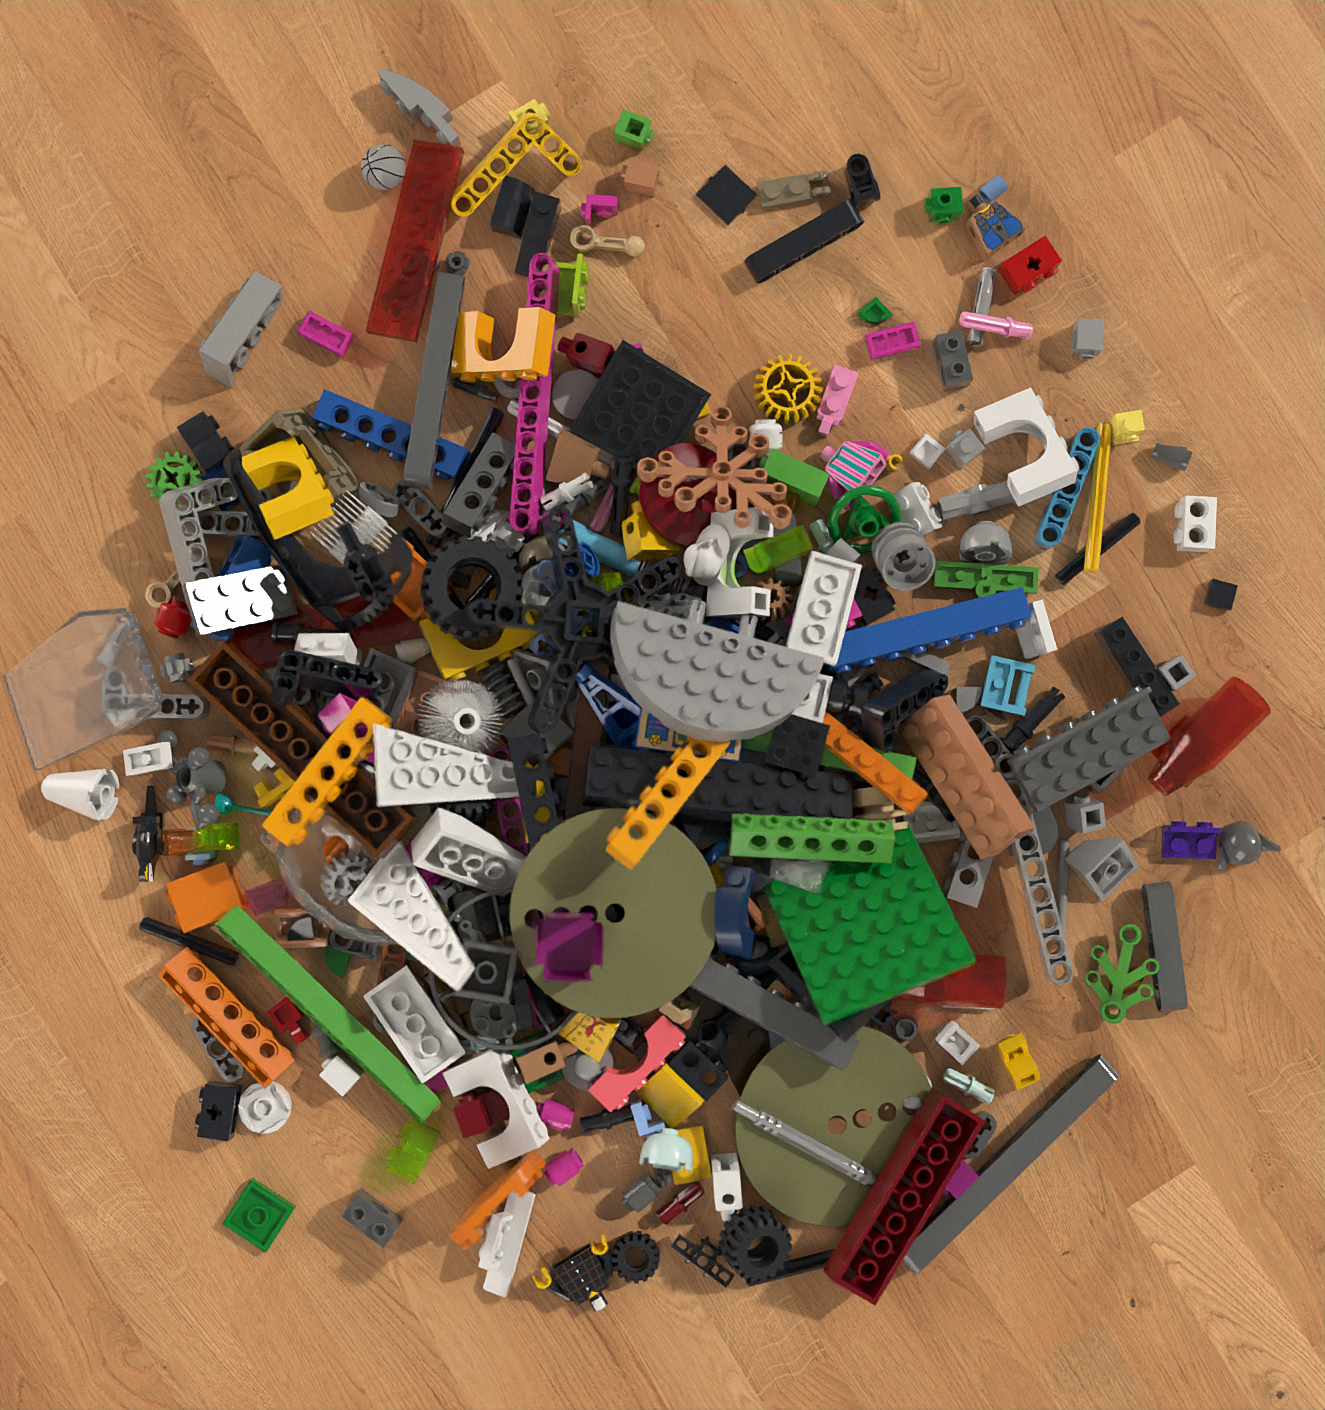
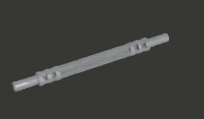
M738 1100L734 1102L732 1110L752 1120L754 1125L863 1185L869 1184L873 1186L878 1178L868 1168L762 1110L758 1112Z

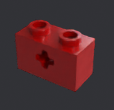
M1045 235L1002 262L998 271L1014 295L1021 291L1025 294L1037 285L1036 281L1044 277L1047 280L1058 272L1057 268L1062 259ZM1034 265L1036 269H1028L1027 266L1032 267Z

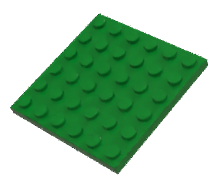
M909 825L908 828L894 832L895 842L891 863L817 860L787 872L763 887L824 1025L976 963V959Z

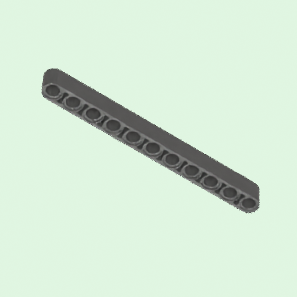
M1101 1054L1093 1057L975 1172L979 1178L958 1199L952 1195L926 1220L902 1262L914 1274L922 1271L1117 1080L1120 1074Z

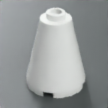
M108 769L50 774L41 784V791L45 799L94 820L108 819L118 803V797H114L115 789H119L118 777L114 771Z

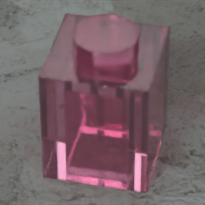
M280 879L272 880L245 891L254 916L289 903L287 899L290 896L288 888L284 882H280Z

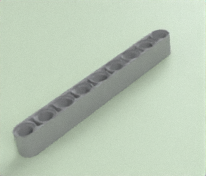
M1011 754L996 756L993 760L995 766L1008 786L1013 784L1017 787L1018 794L1016 798L1035 826L1030 803L1012 768L1006 774L999 768L1002 759L1010 760L1015 756ZM1035 826V828L1025 834L1031 840V846L1027 850L1021 849L1019 845L1020 839L1011 844L1045 976L1055 984L1065 985L1072 979L1073 969ZM1031 861H1034L1038 866L1037 873L1033 876H1029L1026 872V866ZM1041 887L1044 890V897L1041 901L1036 902L1033 898V891ZM1044 913H1048L1051 917V922L1046 927H1042L1039 923L1040 916ZM1055 939L1058 943L1057 949L1052 953L1047 952V942ZM1058 965H1062L1064 974L1061 978L1055 979L1053 969Z

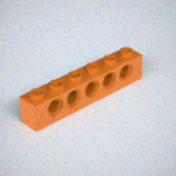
M186 947L162 967L158 973L159 978L264 1089L270 1086L295 1061L290 1051L274 1039L272 1032L256 1020L254 1013L238 1001L236 994L220 982L218 975L210 971L202 963L197 953L192 952ZM187 975L195 977L197 981L190 980ZM206 994L213 996L214 1001L208 999ZM224 1013L231 1015L233 1020L227 1019ZM242 1032H246L250 1036V1039L245 1038L242 1035ZM260 1051H264L268 1058L263 1057Z

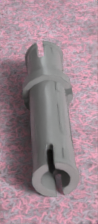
M989 267L981 268L973 313L989 315L997 270ZM970 328L967 344L983 346L985 331Z

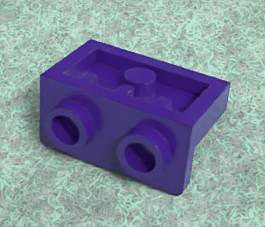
M1170 821V826H1162L1161 857L1216 859L1217 833H1221V828H1213V823L1196 822V827H1187V822Z

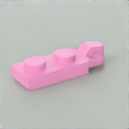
M834 365L817 412L816 419L822 421L818 435L827 438L831 426L838 427L839 422L841 423L859 373Z

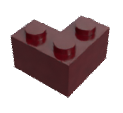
M487 1086L486 1091L478 1094L476 1090L462 1094L453 1108L463 1139L488 1131L492 1125L510 1119L509 1107L504 1097L495 1089Z

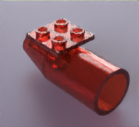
M1234 676L1230 677L1191 717L1187 714L1184 715L1168 731L1172 740L1150 751L1158 761L1147 777L1149 782L1165 796L1183 786L1187 788L1195 779L1213 770L1271 714L1269 705L1245 681Z
M973 954L976 959L975 964L897 995L891 1000L912 1001L922 1005L1002 1009L1006 994L1005 959L1000 955Z

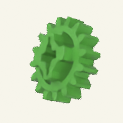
M176 451L174 457L165 452V459L163 460L157 456L155 459L158 464L156 466L149 464V468L153 470L152 474L145 475L146 478L151 480L150 483L146 484V488L154 490L150 496L154 499L159 498L158 503H160L164 493L188 486L189 479V485L201 482L198 478L203 476V472L196 470L199 464L195 461L191 462L190 456L186 454L182 458L181 453ZM172 464H181L177 468L170 466ZM170 473L174 476H177L176 480L179 487L173 484V479Z

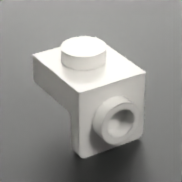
M953 1020L949 1024L944 1023L938 1029V1036L935 1038L962 1065L980 1047Z

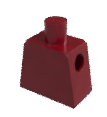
M576 333L573 340L563 336L557 347L558 351L566 354L572 366L590 372L597 378L601 377L615 353L612 344L581 333Z

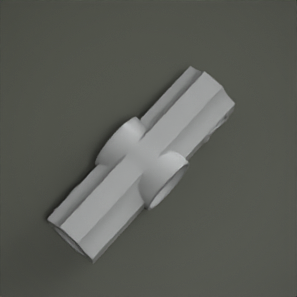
M1007 481L990 486L983 484L963 490L964 492L937 499L942 521L970 514V516L979 515L991 511L992 508L1016 503L1007 487Z

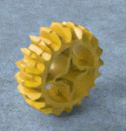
M787 354L786 361H783L782 356L778 355L777 364L772 359H769L767 361L769 368L766 366L760 367V372L763 375L757 374L755 380L758 384L753 385V390L760 392L754 395V400H763L758 405L759 410L767 407L765 416L769 417L774 413L776 422L782 416L784 417V424H788L789 417H792L793 421L798 423L799 414L804 419L808 418L807 410L810 412L816 410L813 403H820L821 400L816 394H821L823 391L822 387L816 386L821 383V377L813 378L818 370L816 368L808 370L811 364L810 361H806L804 365L800 364L801 356L796 358V362L791 361V354ZM789 371H793V372L798 373V374L801 375L805 380H803L802 378H801V379H794V378H792V377L790 376V374H789ZM779 372L780 383L773 386V389L767 390L769 379ZM785 382L789 388H792L791 397L787 390H783ZM808 388L809 394L807 399L797 406L796 394ZM771 398L783 399L787 407L777 405Z

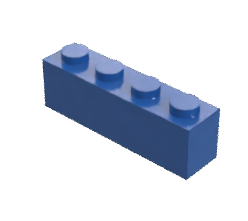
M238 536L216 577L269 567L272 561L270 558L272 554L267 546L251 536ZM236 628L207 634L206 636L215 641H227V639L233 636Z

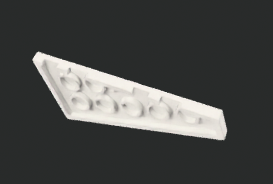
M373 724L377 806L519 797L512 762ZM525 766V767H526L527 769H529V770H533V769H534V768H530V767ZM536 781L532 782L529 786L530 793L535 796L537 795Z
M400 840L385 858L378 860L349 898L348 902L458 991L475 968Z

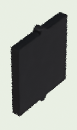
M724 165L713 177L708 178V183L696 196L729 226L740 213H745V208L757 197V194L730 168Z

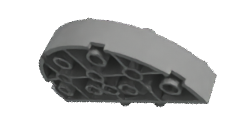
M699 600L690 601L687 620L622 602L617 603L612 615L610 640L615 657V666L623 684L645 712L651 713L662 721V724L667 728L695 739L729 742L730 740L742 738L744 740L772 730L787 719L802 703L816 683L822 668L824 657L754 639L755 627L758 618L752 615L751 620H749L750 614L741 615L739 632L736 634L703 625L702 622L707 604L701 601L700 606H698Z

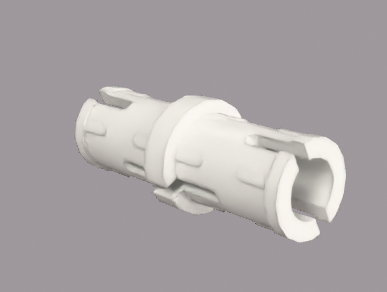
M583 473L567 484L563 482L559 484V488L541 496L540 501L542 504L552 499V502L543 506L547 511L565 501L571 502L576 495L593 488L591 481L581 485L582 482L589 479V476Z

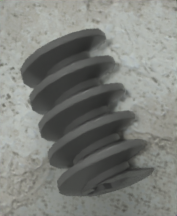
M508 663L496 664L478 674H486L481 679V683L490 684L486 689L489 691L487 693H495L492 697L495 700H491L492 703H495V701L499 702L495 708L498 711L495 710V712L504 711L503 714L505 715L499 717L501 718L500 721L520 713L523 710L522 707L526 704L525 700H518V697L522 694L521 691L513 690L517 682H509L508 680L513 675L512 672L504 671L508 667Z

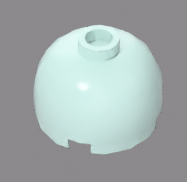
M662 1128V1133L652 1134L644 1142L639 1164L646 1166L648 1161V1163L653 1164L654 1168L682 1171L683 1166H685L687 1171H692L693 1150L686 1138L678 1136V1130Z

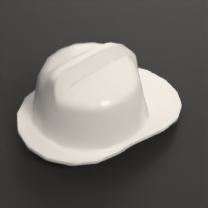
M717 524L709 525L701 532L696 543L692 544L685 551L683 562L686 575L693 577L701 585H711L718 579L729 553L730 536L723 526Z

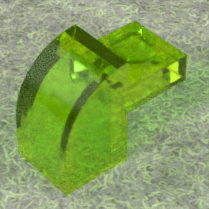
M238 823L208 824L203 829L195 826L196 852L239 849Z

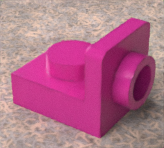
M587 194L586 203L581 204V218L585 219V224L591 227L592 213H596L600 217H610L612 214L617 215L618 196Z

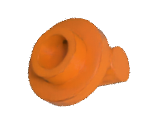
M340 836L328 838L322 847L325 860L332 865L331 859L333 857L339 860L342 852L347 856L350 844Z

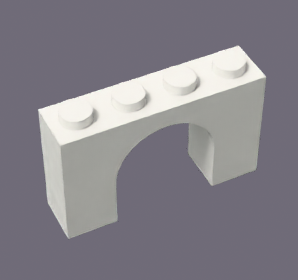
M1031 388L974 411L973 424L984 444L1011 433L1022 432L1036 437L1045 449L1043 456L1036 462L1008 473L1007 487L1018 507L1076 483L1077 472L1079 471L1076 459L1074 457L1070 458L1066 451L1067 445L1064 438L1057 435L1052 417L1050 415L1047 416L1044 412L1041 397L1039 395L1035 396Z
M757 507L748 508V512L751 515L750 524L745 528H739L734 524V516L737 509L729 510L726 513H711V525H721L728 531L730 549L718 579L713 584L707 586L706 616L724 619L741 618L742 614H750V617L752 615L756 617L769 616L770 590L752 586L740 587L735 577L734 566L737 554L746 542L753 539L773 537V525L770 523V517Z
M492 1048L460 1062L443 1072L454 1097L475 1087L487 1086L498 1091L508 1104L510 1120L507 1128L488 1136L477 1144L488 1169L535 1150L550 1139L547 1128L536 1111L535 1102L530 1098L524 1086V1079L518 1073L509 1050Z

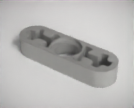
M195 1017L191 1025L192 1031L222 1078L228 1082H235L241 1079L246 1073L244 1066L234 1056L229 1058L228 1060L231 1065L237 1064L239 1066V1069L236 1071L237 1076L235 1073L229 1074L227 1071L230 1068L227 1060L221 1063L220 1059L227 1057L230 1052L226 1048L223 1054H216L212 1049V1045L218 1039L214 1036L207 1042L206 1037L210 1036L206 1029L200 1030L199 1026H201L202 1022Z

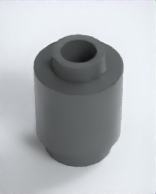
M649 1174L644 1177L640 1176L622 1191L624 1198L621 1201L630 1212L635 1210L639 1213L658 1197L657 1193L661 1191V1188Z

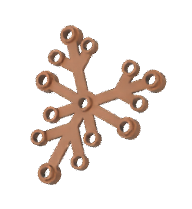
M717 406L711 412V423L716 428V435L706 425H700L695 430V439L698 442H708L716 448L717 462L711 468L686 467L670 451L661 452L658 462L653 458H643L638 462L637 474L644 482H652L656 477H669L659 482L658 492L664 497L673 495L674 487L686 478H705L704 481L693 489L682 487L676 491L675 505L683 512L694 508L696 500L716 485L718 496L715 499V509L720 513L728 512L731 508V498L728 496L729 485L736 491L737 511L734 516V524L737 527L745 528L750 524L751 515L748 512L747 500L770 517L769 520L773 527L784 529L791 522L792 511L788 506L783 504L773 506L759 495L766 494L770 495L774 500H783L786 497V485L780 482L766 484L768 473L763 468H756L754 470L739 469L754 457L762 458L768 453L770 444L768 437L762 434L752 435L749 438L748 449L730 462L727 461V449L735 443H745L748 432L746 428L737 426L727 435V427L731 424L732 412L725 406ZM740 480H751L752 483H743Z

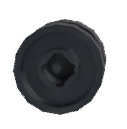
M833 678L825 711L837 715L845 712L846 717L861 721V710L865 702H867L869 687L857 684L849 687L848 682ZM847 695L854 696L851 706L845 704Z

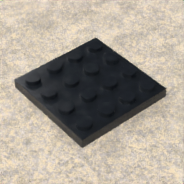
M622 340L570 430L612 456L624 455L635 457L632 468L637 470L638 462L641 459L653 458L665 448L684 441L710 398L711 393Z

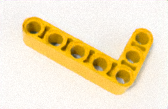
M531 112L525 113L453 192L450 198L451 207L457 215L462 217L473 213L533 145L562 173L568 176L579 173L582 167L581 159L538 115ZM535 119L538 121L537 130L531 133L527 132L525 129L527 121ZM548 138H555L557 142L556 147L551 151L545 150V141ZM519 139L521 142L519 150L515 152L509 151V141ZM567 156H573L575 158L574 166L569 169L564 168L563 160ZM496 158L503 160V167L499 171H493L490 168L492 160ZM484 178L486 186L482 190L474 189L473 182L475 179ZM458 198H468L469 205L465 209L457 208L456 201Z

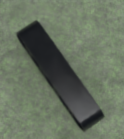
M851 199L846 200L754 252L744 260V263L755 282L761 284L855 231L863 225L864 220Z

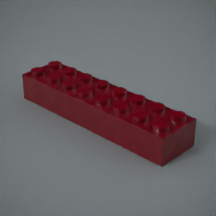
M931 1087L823 1268L825 1274L834 1283L876 1306L983 1126L984 1119Z

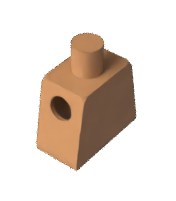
M563 430L558 435L546 480L559 483L565 482L567 484L583 473H586L589 479L582 482L581 485L591 481L593 476L606 480L611 465L597 461L601 450L599 447L567 430Z

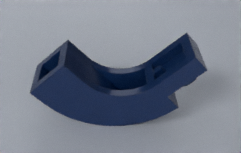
M727 865L723 885L718 887L715 901V933L721 952L726 957L752 960L757 935L751 930L749 925L748 902L755 871L752 868Z

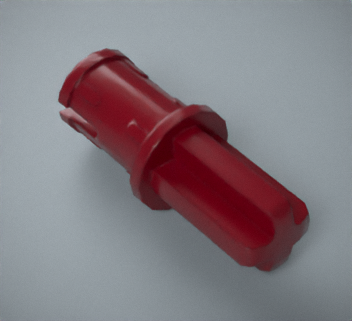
M695 1181L680 1194H674L670 1202L656 1211L660 1221L667 1226L683 1211L687 1212L688 1207L704 1195L703 1186L698 1181Z

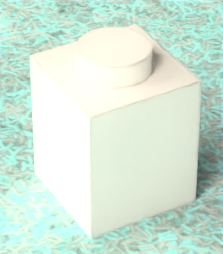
M341 1052L336 1057L331 1054L321 1065L324 1070L319 1076L341 1096H344L364 1072Z

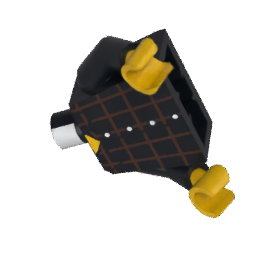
M601 1235L602 1241L595 1243L591 1238L589 1244L552 1265L550 1269L551 1276L545 1267L541 1268L542 1277L537 1278L533 1275L536 1286L539 1289L545 1288L551 1294L566 1302H574L577 1306L588 1300L595 1312L604 1308L608 1302L602 1291L609 1287V1279L613 1276L614 1265L612 1263L613 1255L607 1245L605 1235Z

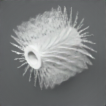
M351 493L349 494L365 508L364 511L346 496L344 497L362 512L360 515L339 499L358 516L355 519L338 505L339 508L354 520L353 523L351 521L350 523L361 544L372 543L384 552L373 541L375 538L389 549L377 537L379 534L390 543L380 533L383 530L392 537L384 529L386 526L396 534L388 526V522L371 507H366ZM333 508V510H335L344 520L349 521L339 511ZM332 515L338 522L344 524L338 517ZM329 517L327 518V519H328L332 524H334L336 527L339 526V525L336 524L333 520H331ZM322 520V522H324V524L328 526L329 529H331L334 533H336L337 536L340 537L337 530H335L332 526H330L328 523ZM319 525L323 531L335 540L336 543H334L314 528L332 547L314 533H310L322 545L328 548L329 552L336 559L344 564L345 553L348 550L341 537L338 539Z
M460 679L458 684L456 680L450 687V682L448 681L447 685L445 684L446 688H443L442 691L440 690L443 694L442 697L438 695L441 699L440 701L433 696L432 699L429 697L430 703L429 701H424L436 709L420 705L441 713L437 714L441 716L416 714L427 718H435L417 719L419 721L425 720L423 722L426 723L427 727L424 728L427 730L423 729L424 732L426 731L427 734L431 735L429 738L431 740L438 741L442 737V743L447 742V744L449 743L452 746L456 744V747L461 748L463 745V749L465 745L468 751L477 750V748L479 750L481 743L484 746H488L484 742L486 738L492 742L493 739L490 737L494 738L495 736L484 730L494 733L498 732L480 726H489L480 723L502 724L487 721L501 719L499 717L494 718L491 712L493 711L495 716H499L497 712L492 710L496 707H492L489 704L491 700L487 699L486 691H481V688L476 686V684L471 685L472 681L465 684L468 681L465 680L464 682ZM478 737H479L480 739L482 738L484 741H483V742H482V741L480 742L477 738H478Z

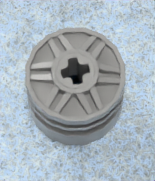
M896 522L885 526L874 537L871 545L872 558L882 577L890 587L899 591H910L921 587L930 579L936 564L934 553L915 526L905 522Z

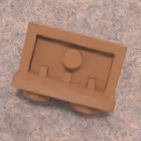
M328 906L275 909L276 943L283 949L295 950L308 947L319 949L328 946L331 936ZM312 913L315 930L314 940L288 941V932L291 925L301 915Z

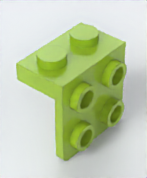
M578 253L576 264L556 262L560 269L557 316L580 318L581 310L586 308L587 295L583 285H588L589 282L588 262L584 261L583 254Z

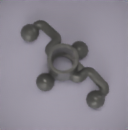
M169 729L162 731L157 739L158 743L170 742L171 749L175 748L179 741L178 735ZM202 747L193 748L188 758L181 757L176 762L172 758L173 768L168 770L171 774L176 775L177 784L168 788L166 793L167 800L174 805L182 804L186 800L188 793L191 799L190 812L195 826L199 829L205 828L208 824L214 823L218 819L219 811L214 804L206 803L201 807L200 805L205 798V794L220 793L224 789L227 778L224 764L218 760H209V752Z

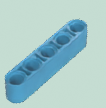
M1086 427L1081 429L1071 440L1067 452L1070 458L1074 457L1081 463V470L1077 472L1076 483L1070 485L1072 487V494L1064 493L1062 488L1050 494L1034 537L1035 543L1041 549L1052 548L1063 537L1099 444V434L1093 428ZM1080 436L1089 438L1091 443L1089 447L1081 444ZM1053 507L1061 508L1063 511L1062 518H1057L1053 515ZM1044 530H1049L1053 533V542H1047L1043 538Z

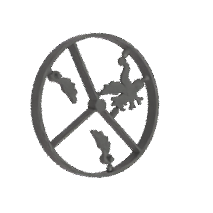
M513 888L488 891L467 900L447 918L448 923L454 919L456 922H460V929L468 933L471 940L486 942L487 938L483 936L482 932L472 929L470 921L462 920V916L459 913L470 904L492 895L502 945L515 947L514 941L505 942L495 898L496 894L512 893ZM534 922L531 926L528 925L529 928L536 929ZM515 965L513 978L522 977L523 972H527L525 967L521 971L517 970ZM429 969L432 994L446 1021L465 1038L488 1048L516 1050L540 1044L562 1030L577 1012L571 1009L566 1017L550 1030L529 998V1003L548 1032L530 1041L513 1044L512 1037L515 1035V1029L511 1024L516 1016L514 1012L515 1006L511 1005L510 1001L508 1004L499 1003L501 1016L505 1019L503 1033L507 1038L505 1044L488 1042L469 1034L450 1018L440 1001L454 995V993L451 991L438 997L433 971Z

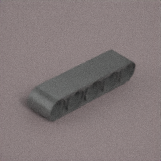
M1169 881L1143 884L1141 892L1150 958L1157 959L1160 963L1159 971L1152 975L1156 1007L1159 1012L1187 1009V993L1172 884ZM1150 961L1151 971L1156 970V964Z

